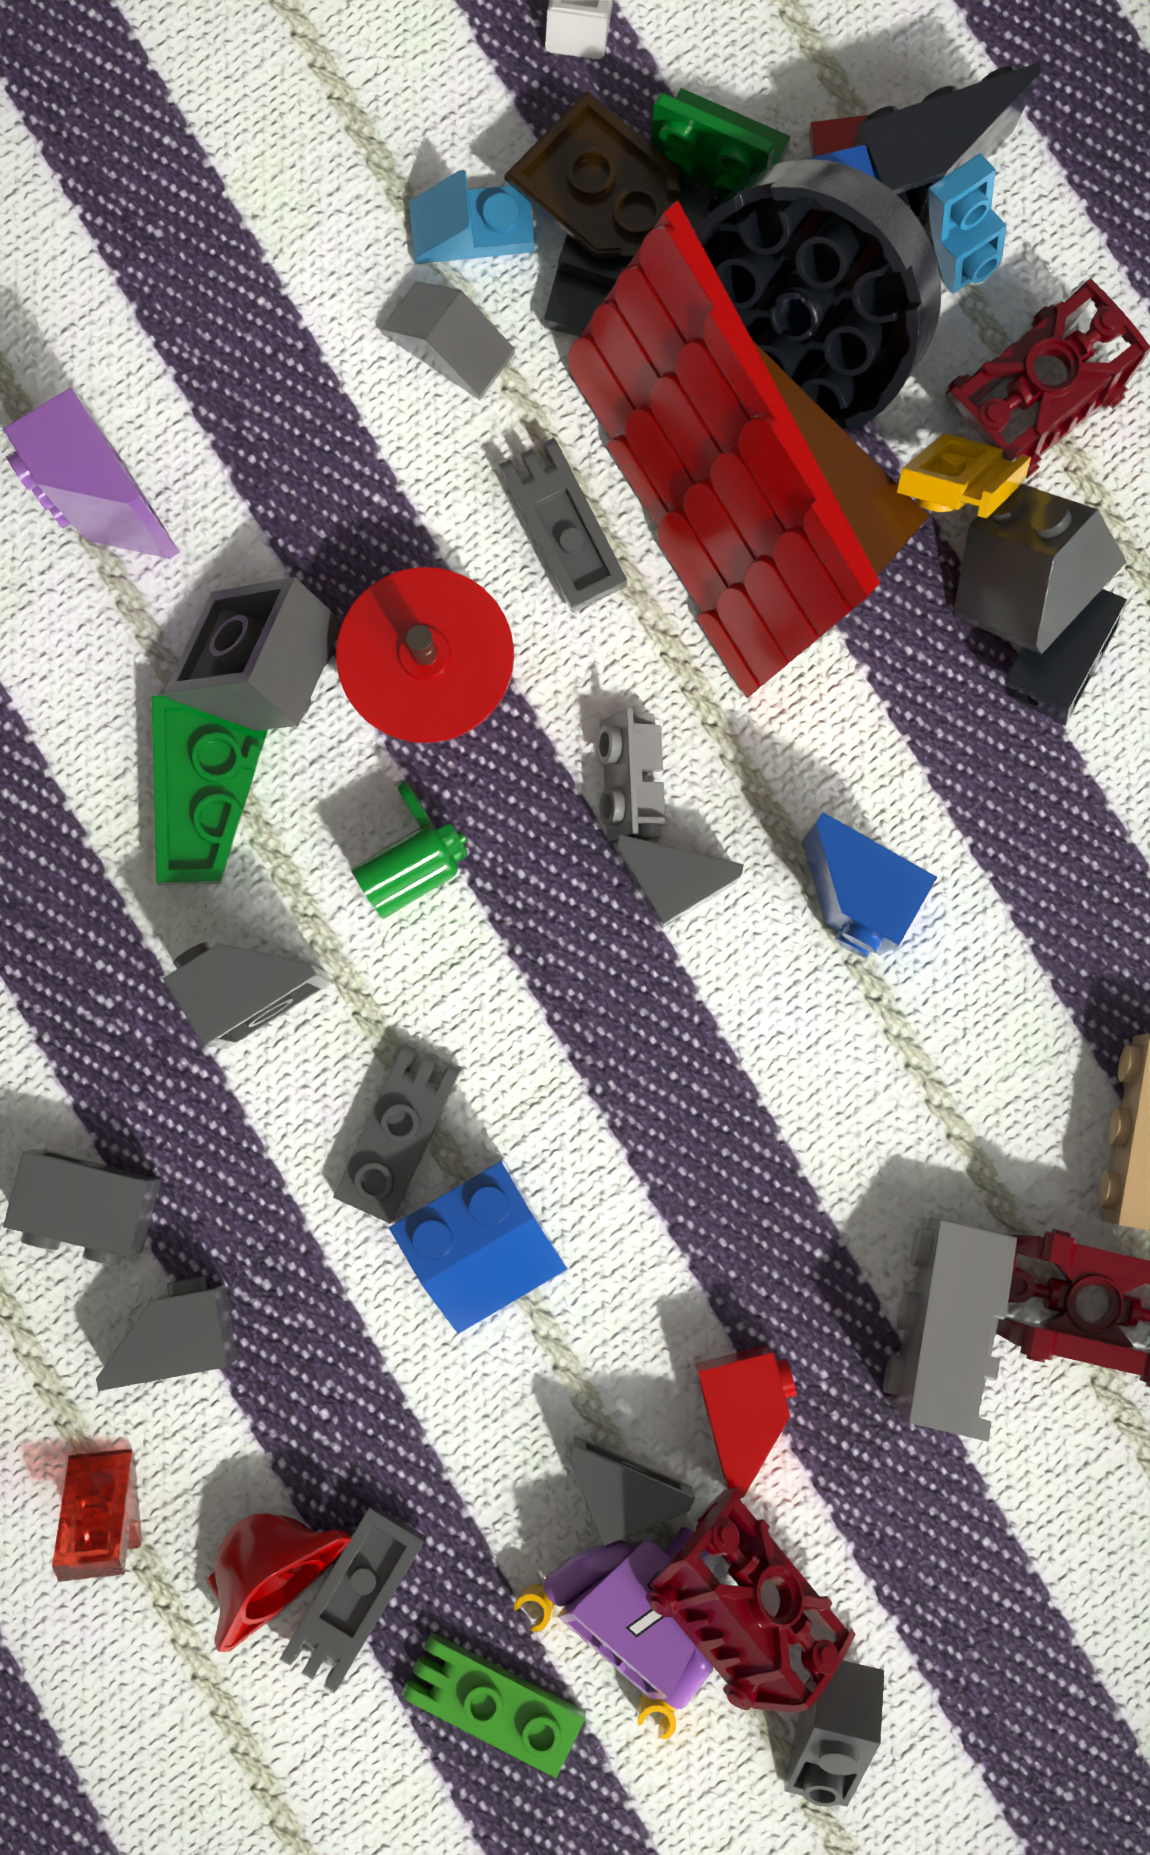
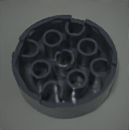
M805 159L775 164L749 176L737 185L694 230L751 339L840 428H847L849 432L864 425L881 413L894 400L926 354L934 337L941 308L940 273L934 250L923 226L905 202L889 187L865 172L845 164L827 160ZM800 297L805 298L806 301L803 303Z

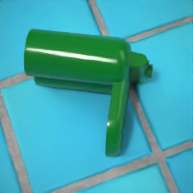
M400 780L394 783L420 828L350 869L363 893L383 920L456 876L458 872L457 862L467 856L468 850L466 845L464 846V843L468 841L462 831L457 833L451 824L444 825L438 830L435 828L412 788L405 780Z

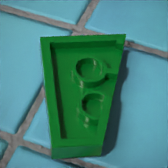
M152 696L157 885L221 884L269 729L255 731L173 701L168 696Z

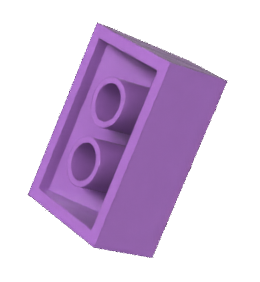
M71 387L3 428V431L16 450L6 456L9 464L28 491L32 490L46 511L49 509L62 529L72 524L86 541L171 559L180 553L120 455Z

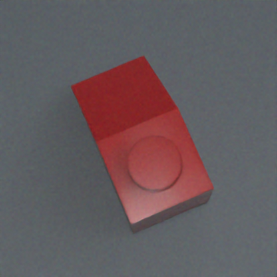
M769 1345L694 1363L726 1489L736 1488L741 1493L739 1499L745 1497L791 1417L786 1399L797 1396L787 1358L776 1360L774 1352Z

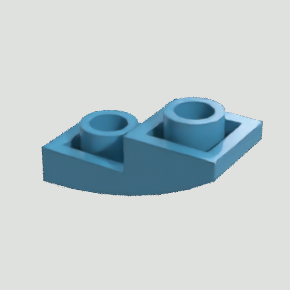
M981 153L929 187V219L934 249L945 286L952 294L971 282L979 283L984 281L998 268L1002 261L1007 225L991 209L996 169Z

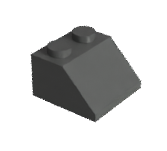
M1021 484L987 518L977 516L969 524L954 612L958 619L1042 654L1126 564V560L1098 509Z
M296 577L213 591L202 610L164 694L173 701L255 731L299 726L301 719L310 708L311 696L320 675L333 655V646L343 622Z
M207 942L197 944L179 955L173 961L177 970L162 978L202 1044L227 1050L333 983L327 972L310 963L221 943L210 948Z

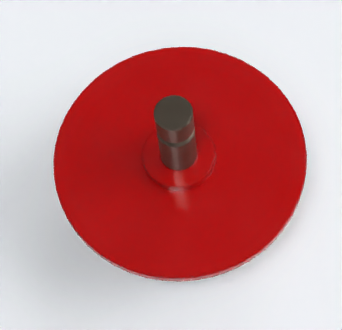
M417 567L398 571L380 579L356 599L346 614L340 628L336 648V663L342 688L354 709L365 721L384 734L399 740L414 743H436L454 739L468 733L494 712L503 699L511 681L514 666V644L509 623L502 609L482 586L454 571L434 567Z

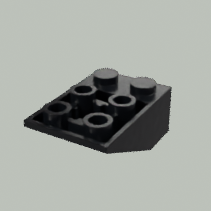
M1038 62L1017 70L1015 66H1004L986 75L979 83L958 90L955 86L939 88L927 95L920 103L899 110L896 106L880 108L868 115L863 122L859 123L852 148L866 145L874 177L897 194L924 227L930 221L928 205L929 187L979 153L988 159L1014 132L1042 72L1040 64Z

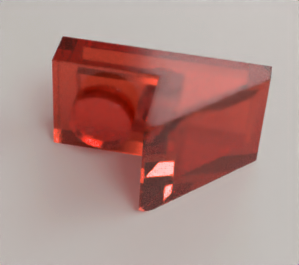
M131 1448L69 1455L52 1568L57 1580L61 1582L125 1575L127 1549L140 1547L142 1540L134 1452Z

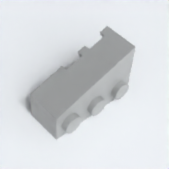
M934 1217L929 1218L927 1229L919 1228L917 1230L911 1252V1265L919 1267L914 1291L904 1292L897 1317V1328L905 1330L900 1355H890L883 1382V1391L891 1394L889 1404L909 1423L989 1442L992 1421L979 1418V1411L986 1379L993 1381L998 1379L1000 1358L993 1357L991 1354L999 1319L1004 1320L1007 1315L1017 1243L1016 1237Z

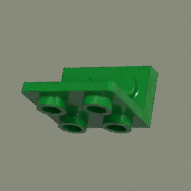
M680 88L676 98L659 93L653 105L651 145L679 167L680 180L686 182L691 180L713 190L714 195L721 201L749 176L764 168L781 163L789 147L791 136L683 88Z

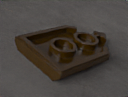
M588 91L504 175V180L595 258L635 256L645 237L653 230L663 213L677 200L680 203L679 167Z

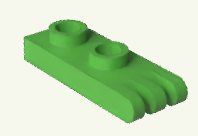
M431 1633L424 1647L431 1654L443 1659L445 1663L441 1666L427 1658L419 1657L413 1672L434 1686L430 1690L414 1681H407L401 1696L415 1706L557 1778L586 1719V1711L454 1642Z

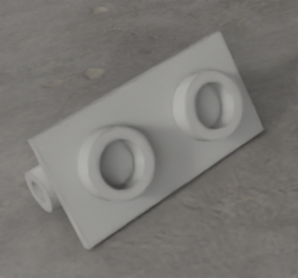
M626 708L602 720V727L597 737V755L600 762L604 763L605 789L600 797L599 812L603 824L606 825L607 842L618 841L620 835L630 837L635 834L636 838L641 840L661 838L660 827L666 826L664 782H643L642 772H659L663 770L662 726L655 724V714L653 713L633 714V708Z

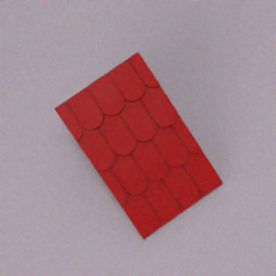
M677 200L663 213L653 230L645 237L638 252L627 268L619 275L616 284L603 303L595 310L592 319L582 334L572 344L567 354L568 365L572 377L612 439L606 444L658 527V541L661 548L701 610V613L696 617L746 699H748L873 592L880 584L877 576L930 516L910 496L897 493L898 484L751 339Z

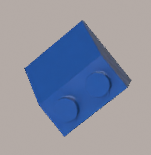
M822 812L808 829L802 843L825 925L838 932L834 940L847 950L864 958H867L870 952L880 956L900 945L938 877Z
M505 1159L388 1227L419 1282L457 1334H460L568 1269Z

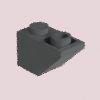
M842 1660L833 1677L811 1708L800 1711L785 1778V1792L801 1795L808 1802L818 1806L830 1807L841 1805L848 1807L881 1744L885 1670Z

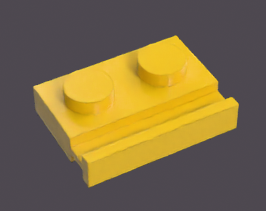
M944 433L902 467L897 493L914 497L919 506L936 512H949L953 509L959 510L963 505L969 503L979 506L977 516L987 518L1025 482L1031 457L1021 455L1012 462L1002 459L1004 449Z

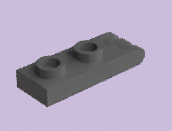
M553 437L542 443L544 453L551 466L543 469L532 448L520 453L530 476L521 480L516 466L510 459L499 463L498 466L571 613H574L626 588L627 578L559 444Z
M406 1041L400 1049L333 1198L389 1224L393 1223L463 1068L451 1062L445 1069L439 1085L430 1079L440 1057L427 1052L418 1073L415 1074L409 1071L408 1068L415 1058L417 1046Z
M371 1503L353 1533L352 1540L343 1550L279 1660L290 1666L300 1655L303 1644H306L314 1649L301 1673L313 1680L327 1657L335 1662L336 1665L329 1671L323 1687L335 1694L421 1549L426 1536Z

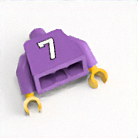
M681 1527L665 1551L646 1538L632 1544L618 1540L606 1546L602 1544L579 1552L544 1580V1585L532 1584L526 1587L514 1604V1611L518 1610L526 1601H535L542 1606L544 1615L537 1618L531 1625L530 1630L533 1632L545 1629L555 1613L556 1606L564 1607L556 1617L644 1693L637 1704L638 1725L641 1726L647 1715L652 1712H661L666 1715L658 1726V1738L669 1739L674 1734L676 1729V1709H683L687 1706L713 1671V1666L672 1617H664L652 1610L650 1603L646 1599V1594L651 1589L650 1584L657 1574L680 1550L685 1549V1544L694 1532L686 1527ZM704 1548L698 1556L705 1562L710 1554Z

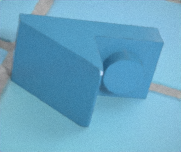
M459 170L409 201L415 264L535 252L531 202L512 186L468 190L466 170Z

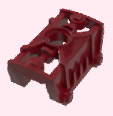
M1091 278L1065 302L1061 301L1057 305L1052 304L1049 307H1043L1033 317L1032 328L1016 343H1012L1000 356L985 362L972 377L969 373L956 377L948 385V390L945 393L946 401L959 416L961 414L988 445L1004 449L1002 459L1014 462L1021 455L1031 457L1026 479L1031 477L1040 468L1039 464L1043 461L1041 458L1043 454L1101 407L1104 411L1110 407L1114 409L1126 398L1125 394L1129 391L1126 385L1131 381L1150 352V345L1139 330ZM1093 301L1097 312L1090 322V330L1085 334L1075 330L1063 339V334ZM1122 337L1126 343L1129 342L1131 345L1110 363L1086 362L1094 355L1093 344L1097 341L1108 343ZM1042 356L1058 358L1066 367V380L1057 385L1043 383L1034 372L1035 360ZM1014 379L1006 387L1008 393L1006 398L1003 400L991 398L975 406L1004 380ZM1038 401L1034 424L1010 444H1007L1000 434L1010 420L1011 411L1016 407L1021 410H1027Z
M1052 1229V1232L1045 1231L1044 1237L1010 1235L1017 1238L1008 1303H1023L1032 1297L1044 1299L1045 1309L1059 1313L1040 1323L1006 1316L1004 1320L999 1319L996 1334L1020 1346V1353L1025 1354L1029 1360L1045 1363V1359L1052 1361L1053 1355L1140 1375L1139 1380L1146 1382L1145 1386L1150 1387V1349L1133 1346L1118 1327L1134 1329L1138 1321L1150 1325V1309L1141 1307V1299L1139 1297L1126 1295V1293L1144 1284L1150 1285V1261L1076 1244L1077 1238L1071 1237L1070 1232ZM1017 1254L1054 1263L1066 1280L1051 1277L1047 1285L1035 1283L1029 1273L1016 1267ZM1089 1285L1100 1286L1108 1297L1106 1313L1095 1321L1083 1320L1076 1309L1078 1293Z
M736 1488L723 1490L698 1518L696 1531L685 1544V1549L680 1550L650 1584L651 1589L646 1594V1599L650 1603L652 1610L664 1617H672L725 1680L726 1684L723 1687V1692L732 1705L743 1710H749L751 1707L753 1709L790 1713L809 1710L838 1669L856 1633L852 1628H845L830 1608L833 1603L828 1596H819L770 1537L768 1531L770 1526L764 1519L756 1520L739 1499L741 1493ZM704 1548L710 1555H721L730 1566L728 1573L738 1586L721 1584L698 1556ZM798 1643L802 1647L801 1663L805 1671L810 1675L805 1684L790 1667L788 1645L792 1646Z

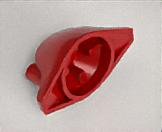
M269 1513L253 1514L236 1523L225 1535L216 1557L215 1571L206 1580L220 1605L219 1620L214 1638L217 1651L230 1652L288 1607L326 1571L349 1544L352 1537L346 1531L340 1530L314 1532L295 1518Z

